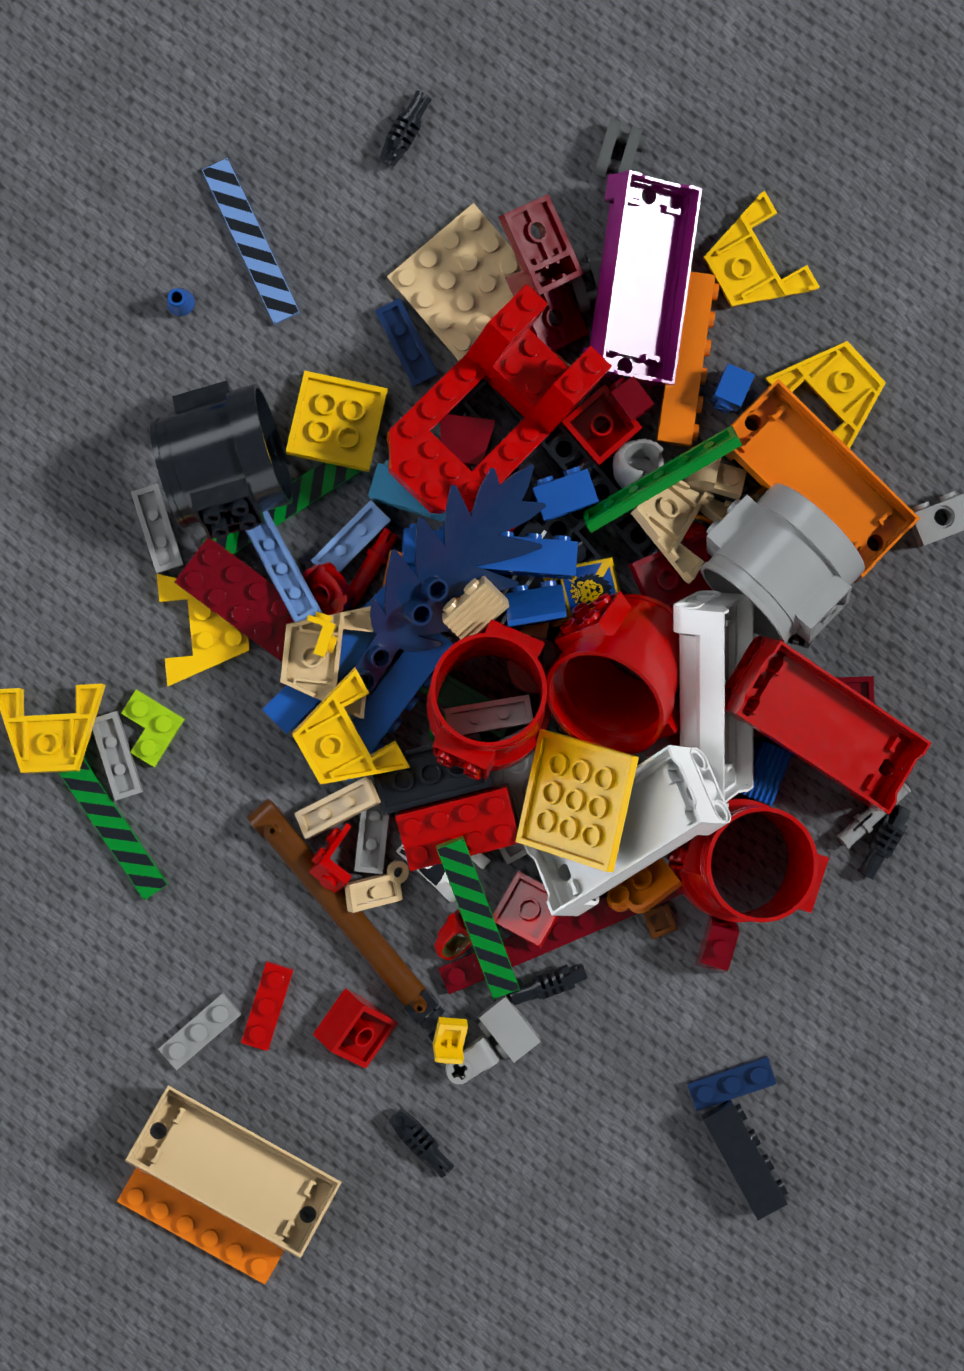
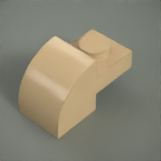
M719 458L684 480V482L690 484V489L702 494L706 491L740 499L747 471L721 463L722 458Z

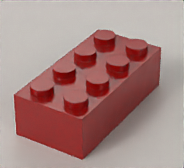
M508 783L401 811L395 816L410 871L441 864L436 845L460 836L464 837L470 856L519 844L515 842L519 821Z

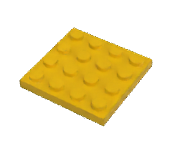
M540 729L515 842L604 872H614L639 757Z

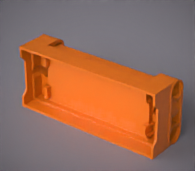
M779 379L769 386L730 425L734 427L742 443V446L725 455L730 461L735 459L766 490L773 484L779 483L797 491L822 510L853 543L865 565L864 572L854 583L863 578L920 519ZM747 418H752L757 422L758 428L756 431L747 429L745 426ZM869 537H873L878 541L879 548L877 551L869 549L867 545Z

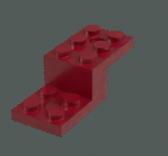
M549 194L499 216L501 225L521 267V271L505 278L513 297L528 284L548 303L530 330L552 351L589 334L567 284L568 281L584 273ZM532 225L536 226L539 229V239H536L532 236ZM550 312L557 316V326L551 324L549 320Z

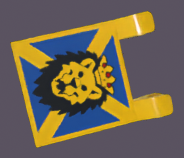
M612 557L577 563L576 576L572 580L560 579L564 589L568 619L553 621L550 624L552 627L561 626L572 616L571 611L582 602L589 604L605 593L611 595L620 591ZM543 578V580L550 581L553 578Z

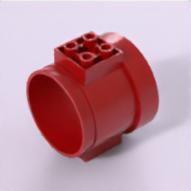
M621 591L611 595L605 593L594 602L589 604L582 602L574 607L571 611L572 616L560 627L561 632L554 640L562 653L549 671L546 679V699L556 721L573 738L630 755L646 750L657 739L675 734L680 726L679 633L673 631V609L657 599L638 594L623 595ZM608 658L627 666L645 682L624 674Z
M491 619L485 633L474 634L459 640L442 655L434 669L427 697L428 721L435 739L432 746L433 754L437 757L438 763L448 768H453V765L464 769L463 774L479 780L480 777L487 779L490 771L504 770L521 763L535 751L539 730L548 729L551 713L546 699V677L540 663L544 655V642ZM480 656L503 657L520 665L532 677L538 688L541 704L536 716L523 731L503 741L479 742L459 734L445 721L437 705L439 691L449 673L469 659Z
M731 798L727 801L731 814L730 823L745 814L752 812L760 813L776 825L787 847L788 860L784 880L777 893L766 904L750 911L738 912L723 900L715 887L711 872L712 852L719 835L730 823L710 835H697L667 854V859L670 860L668 866L674 868L675 875L682 883L680 889L686 898L703 913L730 922H772L785 918L796 910L812 913L829 861V857L817 854L815 843L809 831L794 816L780 809L771 808L761 802L740 798Z

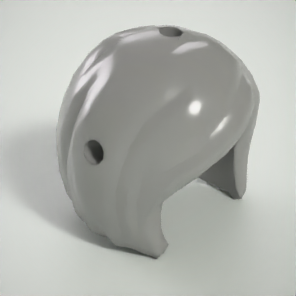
M637 439L624 443L615 451L613 456V476L618 485L623 489L664 465L661 454L663 448L651 439Z

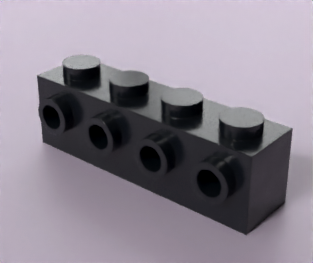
M728 1100L703 1113L701 1117L757 1220L788 1205L784 1196L789 1193L781 1179L775 1181L770 1171L775 1168L767 1153L761 1156L757 1148L761 1142L754 1129L748 1131L743 1123L748 1118L741 1105L737 1104L734 1106L732 1101Z

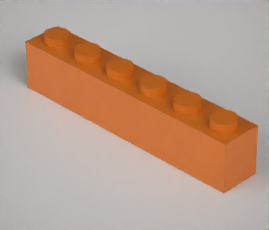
M690 272L675 384L663 387L656 436L657 443L690 447L692 441H697L699 424H695L696 413H701L703 396H699L700 385H705L707 368H703L704 356L709 357L711 340L707 339L708 328L713 329L715 312L711 311L712 300L717 301L719 283H715L716 275Z

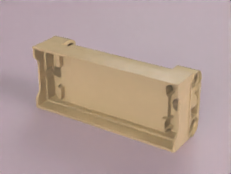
M169 1085L125 1160L128 1164L146 1174L152 1175L299 1259L302 1257L342 1183ZM155 1124H162L165 1126L167 1133L162 1139H154L150 1134L151 1127ZM308 1206L314 1210L315 1218L311 1223H305L301 1220L300 1211L303 1207Z

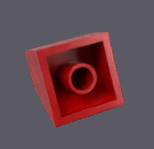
M606 384L561 422L564 428L598 465L643 428L637 420H634L628 426L624 424L606 399L612 392Z
M345 988L313 1035L330 1052L366 1069L398 1022L362 996Z

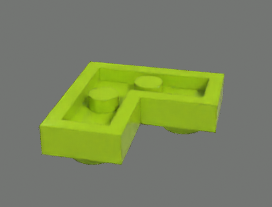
M138 689L135 690L121 713L145 728L130 753L153 767L157 766L185 718Z

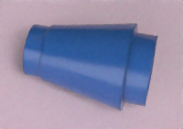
M176 288L169 292L167 307L172 314L185 316L193 310L195 299L189 290ZM178 295H182L180 302H173L175 297L178 298Z

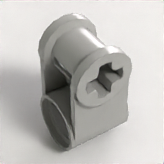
M483 1035L463 1049L464 1061L463 1064L458 1065L460 1067L466 1066L463 1069L464 1075L460 1076L458 1073L453 1075V1066L455 1064H446L447 1076L452 1083L464 1084L479 1073L493 1067L501 1058L486 1035Z

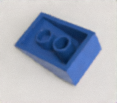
M556 580L540 582V588L528 590V585L512 587V593L505 594L509 602V607L506 609L508 627L516 628L568 619L563 585H557Z

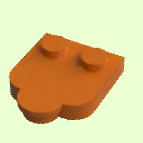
M660 858L610 889L606 899L608 905L615 911L623 912L630 909L634 913L641 914L657 905L682 886V883L664 859Z

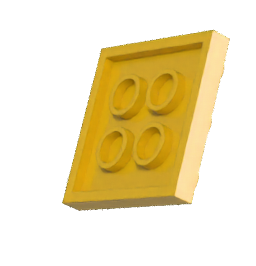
M304 370L286 454L370 472L388 388Z

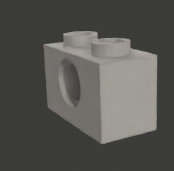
M953 491L940 496L941 503L930 506L929 502H925L912 507L914 513L920 517L912 527L919 547L964 530V494L957 496L956 492ZM937 510H941L947 515V522L943 526L937 524L934 519Z

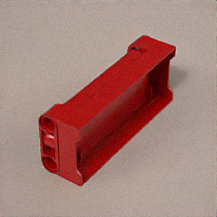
M762 635L755 637L725 684V712L765 735L848 790L853 797L868 807L890 814L897 802V794L917 760L926 754L932 743L781 640Z

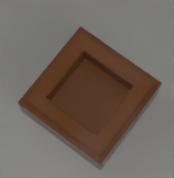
M668 902L642 913L652 940L678 930Z

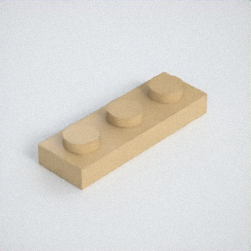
M364 777L294 814L304 838L310 839L381 803L371 778Z

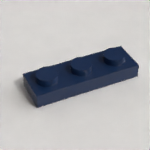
M398 298L374 310L412 387L414 388L438 376V372L401 299Z
M767 1056L687 1082L696 1111L777 1084Z

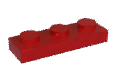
M270 961L266 962L241 1043L265 1051L269 1050L294 969Z

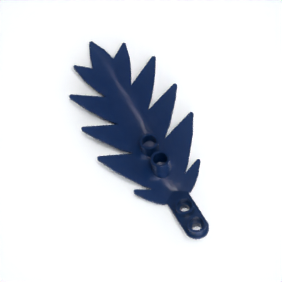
M532 464L517 471L501 484H499L495 468H490L479 487L471 515L457 486L451 485L445 511L444 544L423 517L417 519L415 535L417 575L397 550L393 549L391 551L386 573L385 613L376 600L371 601L370 620L373 631L376 634L355 665L360 677L365 674L364 684L369 692L374 690L378 680L385 669L391 664L399 648L407 651H423L441 646V642L421 636L451 630L443 622V607L452 598L463 595L465 593L464 588L470 581L475 578L480 580L482 576H485L499 591L518 586L519 583L515 580L477 566L513 559L542 548L540 543L498 535L530 520L546 507V504L542 502L522 501L529 487L534 469ZM380 650L381 656L378 659H374L375 653Z

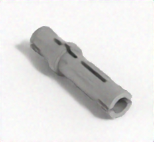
M905 783L897 794L896 804L911 792ZM868 807L863 813H857L854 816L855 820L838 834L837 838L846 848L850 849L866 832L870 833L873 830L872 826L887 813Z

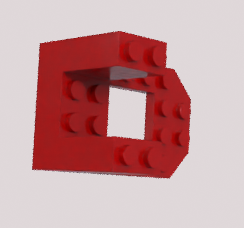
M528 284L487 323L468 352L387 433L389 474L431 514H443L446 511L450 486L453 484L457 486L471 514L479 487L489 469L495 468L499 484H501L579 405L612 367L592 346L568 367L543 343L530 328L542 314L548 303ZM484 378L524 419L471 471L430 431Z

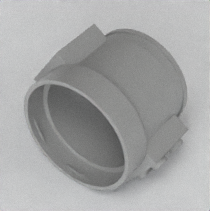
M775 483L757 502L748 495L741 501L736 499L727 509L728 514L722 521L717 519L710 525L706 531L708 533L707 553L712 558L701 566L700 571L712 590L722 593L744 594L754 603V632L756 634L781 640L786 644L793 634L798 633L805 641L810 643L849 603L852 589L850 585L864 572L865 565L853 543L822 510L792 488Z

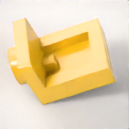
M317 611L315 616L308 615L306 620L322 625L313 654L326 658L327 652L333 654L338 637L333 636L337 624L331 623L332 616Z
M438 1018L433 1040L435 1062L463 1064V1046L468 1029L467 1019Z

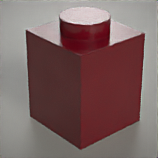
M634 376L627 381L623 377L609 387L612 392L606 398L626 426L646 413L654 405V402Z

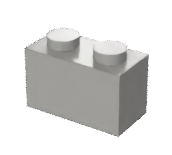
M507 995L501 996L479 1014L481 1022L478 1023V1026L487 1037L492 1035L499 1044L495 1047L505 1060L510 1057L515 1063L541 1042L539 1035Z

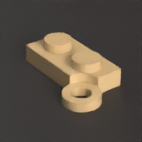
M393 861L389 864L386 874L348 882L344 886L348 912L355 913L403 900L401 883L409 875L408 866L402 861ZM397 867L401 868V874L399 877H395L394 871Z

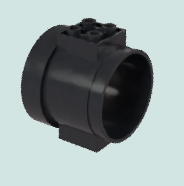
M226 380L172 396L175 413L162 419L151 420L150 437L156 467L168 503L181 527L188 528L193 524L200 523L209 539L223 538L228 534L242 530H251L256 526L265 524L264 511L292 504V484L284 449L271 409L258 384L232 390Z

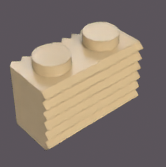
M482 576L480 580L475 578L470 581L464 588L465 593L459 599L452 598L443 607L442 619L444 624L460 640L481 633L489 625L491 619L495 620L509 607L508 599L485 576Z

